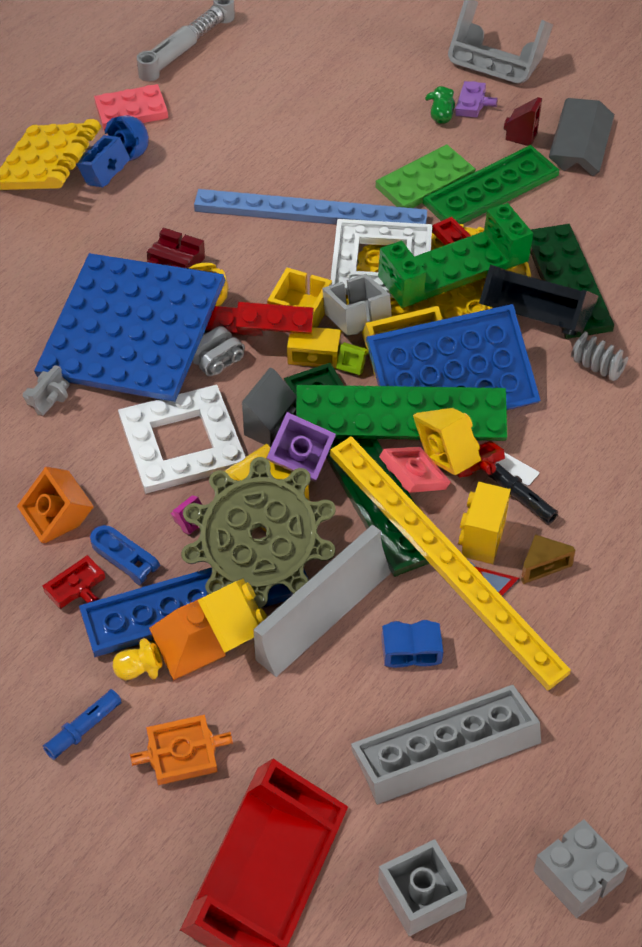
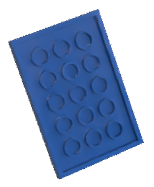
M513 304L366 337L378 386L506 388L507 410L536 404L541 401Z

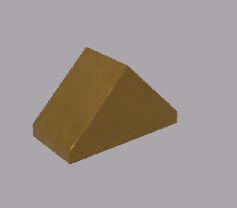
M535 534L523 564L522 583L526 584L572 567L576 550L571 545Z

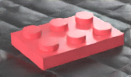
M158 84L94 96L95 105L104 131L107 122L111 118L130 115L138 118L143 123L168 118V111Z

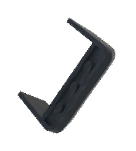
M490 264L479 304L492 308L513 304L517 315L563 327L562 333L576 336L577 332H583L594 310L598 296L586 290L580 291L507 271Z

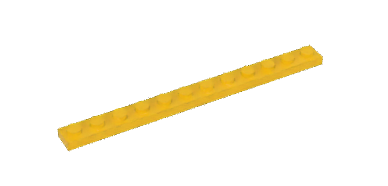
M352 436L330 449V456L547 691L569 676L571 669Z

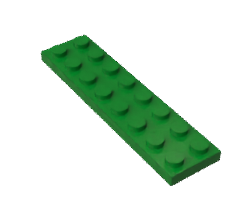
M297 385L296 416L335 433V438L348 439L352 436L354 439L421 440L413 418L414 414L454 408L462 413H466L470 417L473 424L471 429L477 441L507 440L506 388Z

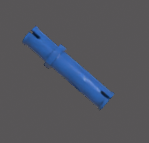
M113 689L108 690L107 693L71 723L66 722L62 725V730L43 745L45 753L52 760H55L72 744L77 745L85 733L122 703L120 696Z

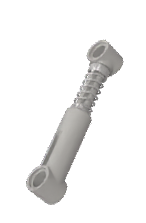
M213 0L211 8L192 23L182 26L152 50L140 52L137 55L139 78L149 82L158 79L160 71L195 45L197 39L203 36V33H206L207 30H210L211 27L218 23L233 21L235 19L234 0Z

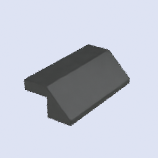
M567 98L564 102L549 158L564 171L578 163L592 176L600 172L615 114L599 100Z

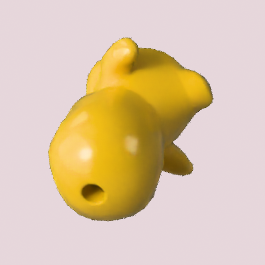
M143 638L139 642V649H129L117 653L112 664L116 676L126 681L132 680L144 672H148L152 680L158 677V669L163 665L157 645Z

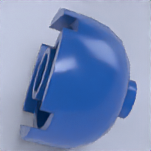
M130 115L111 118L107 122L105 134L120 137L130 157L129 161L139 158L146 151L149 144V136L141 120Z

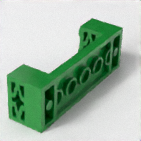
M505 203L487 210L483 232L434 250L413 256L402 240L380 248L378 277L401 308L487 277L490 264L507 270L528 262L533 232L509 203Z

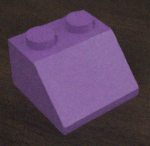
M287 412L266 459L290 471L304 468L310 473L311 480L316 482L336 434Z

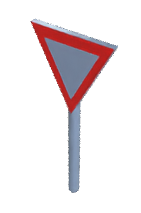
M469 561L502 597L520 579L479 568Z

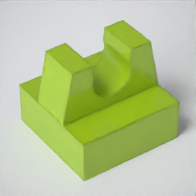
M344 342L340 347L336 368L357 375L362 374L368 349Z

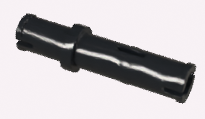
M499 463L495 464L496 470L493 474L488 475L503 488L511 489L510 495H513L545 521L547 525L557 518L558 510L554 509L539 495L524 485L519 476H513Z

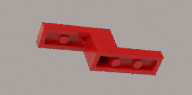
M238 302L237 308L215 306L205 332H210L219 326H223L231 334L263 336V331L312 334L314 308Z

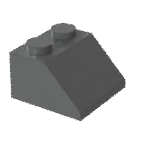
M273 368L267 370L242 401L244 435L264 445L268 444L271 448L286 413L288 412L296 416V395Z

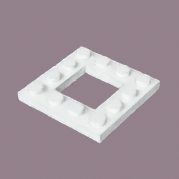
M337 219L330 279L332 280V285L343 282L345 284V294L348 295L347 280L367 274L390 294V298H394L378 277V272L356 271L359 244L390 245L402 240L413 256H417L431 251L432 224Z
M217 385L181 393L178 395L176 402L158 399L118 409L119 418L145 494L210 477L213 472L217 470L225 471L245 458ZM200 416L212 448L163 461L152 428Z

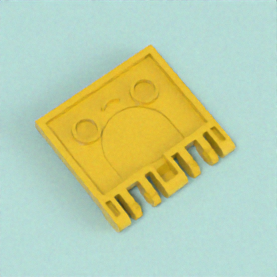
M86 119L84 123L29 126L0 167V190L61 188L70 175L69 170L75 168L85 150L89 147V141H92L101 129L99 121Z

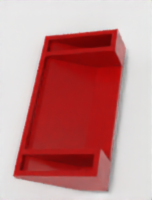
M271 759L259 766L180 931L206 947H287L348 806L275 759Z

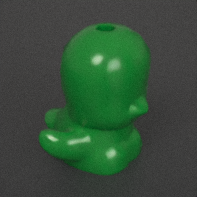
M439 86L425 97L426 101L433 100L430 114L431 118L437 123L445 124L452 119L455 107L454 91L452 89Z

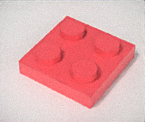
M421 447L383 449L379 456L386 464L387 469L397 477L402 487L409 493L446 490L451 483Z

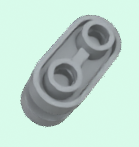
M219 326L202 336L192 362L197 365L199 364V368L207 376L217 375L226 367L242 359L245 346L237 338H232V334L225 327Z

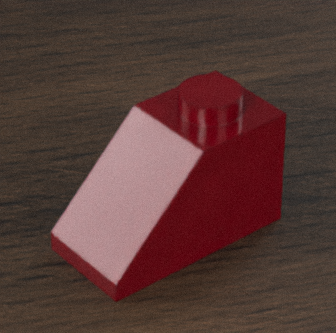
M537 97L514 109L511 117L506 118L503 128L506 130L505 140L525 146L533 144L538 134L542 98Z

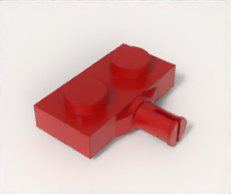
M492 441L480 444L478 451L481 461L456 476L459 478L467 477L480 469L489 475L493 474L496 470V462L505 459L504 449Z
M87 555L42 585L43 591L59 609H62L79 597H82L86 603L97 601L99 598L90 589L105 579V573Z

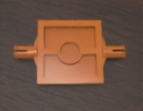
M204 714L146 727L149 740L148 750L130 753L132 766L150 762L155 770L158 785L216 773L215 747L233 744L231 732L213 736L207 726Z

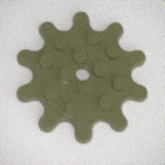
M257 457L250 463L249 475L243 480H233L222 470L213 472L209 478V483L215 491L213 501L206 505L191 503L184 508V519L189 523L197 525L201 533L197 541L186 545L182 549L181 556L188 564L206 562L211 565L212 575L205 586L208 594L244 578L245 582H248L255 592L256 597L254 600L258 608H263L267 604L268 592L271 587L282 584L288 587L294 594L309 581L303 572L304 565L308 561L313 559L328 561L334 557L336 551L334 544L320 538L317 534V528L320 523L329 520L335 515L336 508L330 500L325 499L312 502L306 499L304 491L311 480L310 473L306 469L297 468L287 478L282 480L276 479L271 475L270 462L264 457ZM263 527L267 530L266 537L253 539L252 532L255 528Z

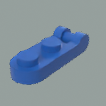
M103 525L91 532L90 540L94 551L129 575L136 584L141 585L147 580V575L150 572L154 573L160 567V563L154 556L113 527ZM138 561L143 563L139 568L134 565Z

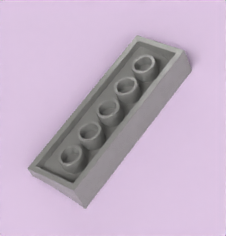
M371 525L254 629L255 660L275 677L283 672L391 573L383 551L381 530Z
M510 685L351 743L352 753L378 805L541 743V729L538 718L515 686Z

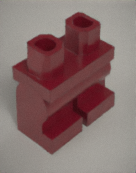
M164 227L159 233V240L147 251V262L187 269L192 265L202 263L205 259L204 240L186 234L182 238V233Z

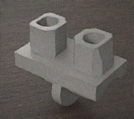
M54 365L49 372L43 371L38 376V384L35 388H27L23 393V398L27 405L33 406L38 415L43 416L56 401L64 402L68 397L66 389L70 384L62 377L60 366Z

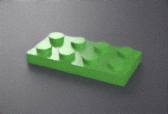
M446 144L376 180L375 188L396 207L414 208L423 203L424 197L474 173L476 168Z

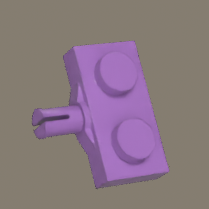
M464 81L456 106V116L477 118L479 111L484 106L497 107L498 98L485 97L486 83Z

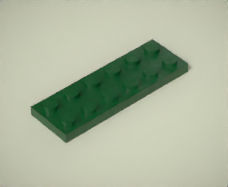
M563 224L531 229L533 239L530 254L541 280L580 291L586 290L598 296L594 310L583 332H577L576 336L563 333L565 339L580 337L584 332H588V335L613 332L614 323L571 225Z

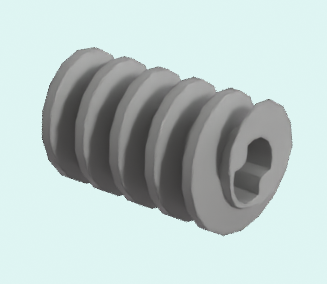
M584 332L576 341L571 352L574 362H582L586 368L591 366L592 371H600V374L604 377L609 375L611 381L617 380L626 367L628 357L622 358V349L613 354L614 345H610L607 350L604 349L606 344L604 340L596 345V336H593L588 341V332Z

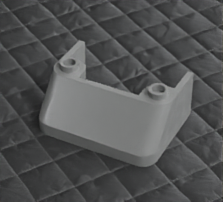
M464 0L448 51L450 61L454 64L514 83L526 82L543 57L553 24L541 20L535 41L527 43L523 47L521 55L517 56L482 45L484 30L481 26L472 23L478 2L475 0Z

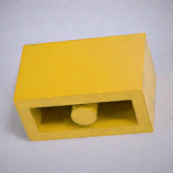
M312 327V334L290 333L287 345V363L290 365L312 367L331 363L333 368L337 369L336 366L341 347V330Z

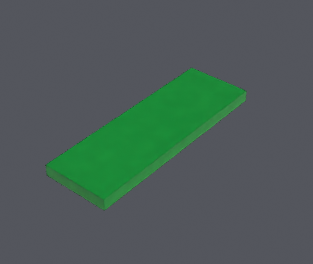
M529 145L424 197L423 205L440 221L453 217L459 224H464L486 213L488 209L502 205L559 176V169L532 145Z

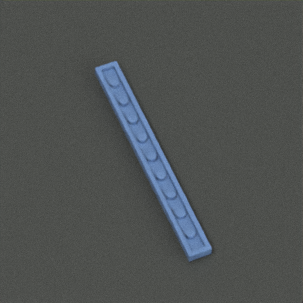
M198 189L194 203L195 212L336 225L337 219L426 224L427 221L426 209Z

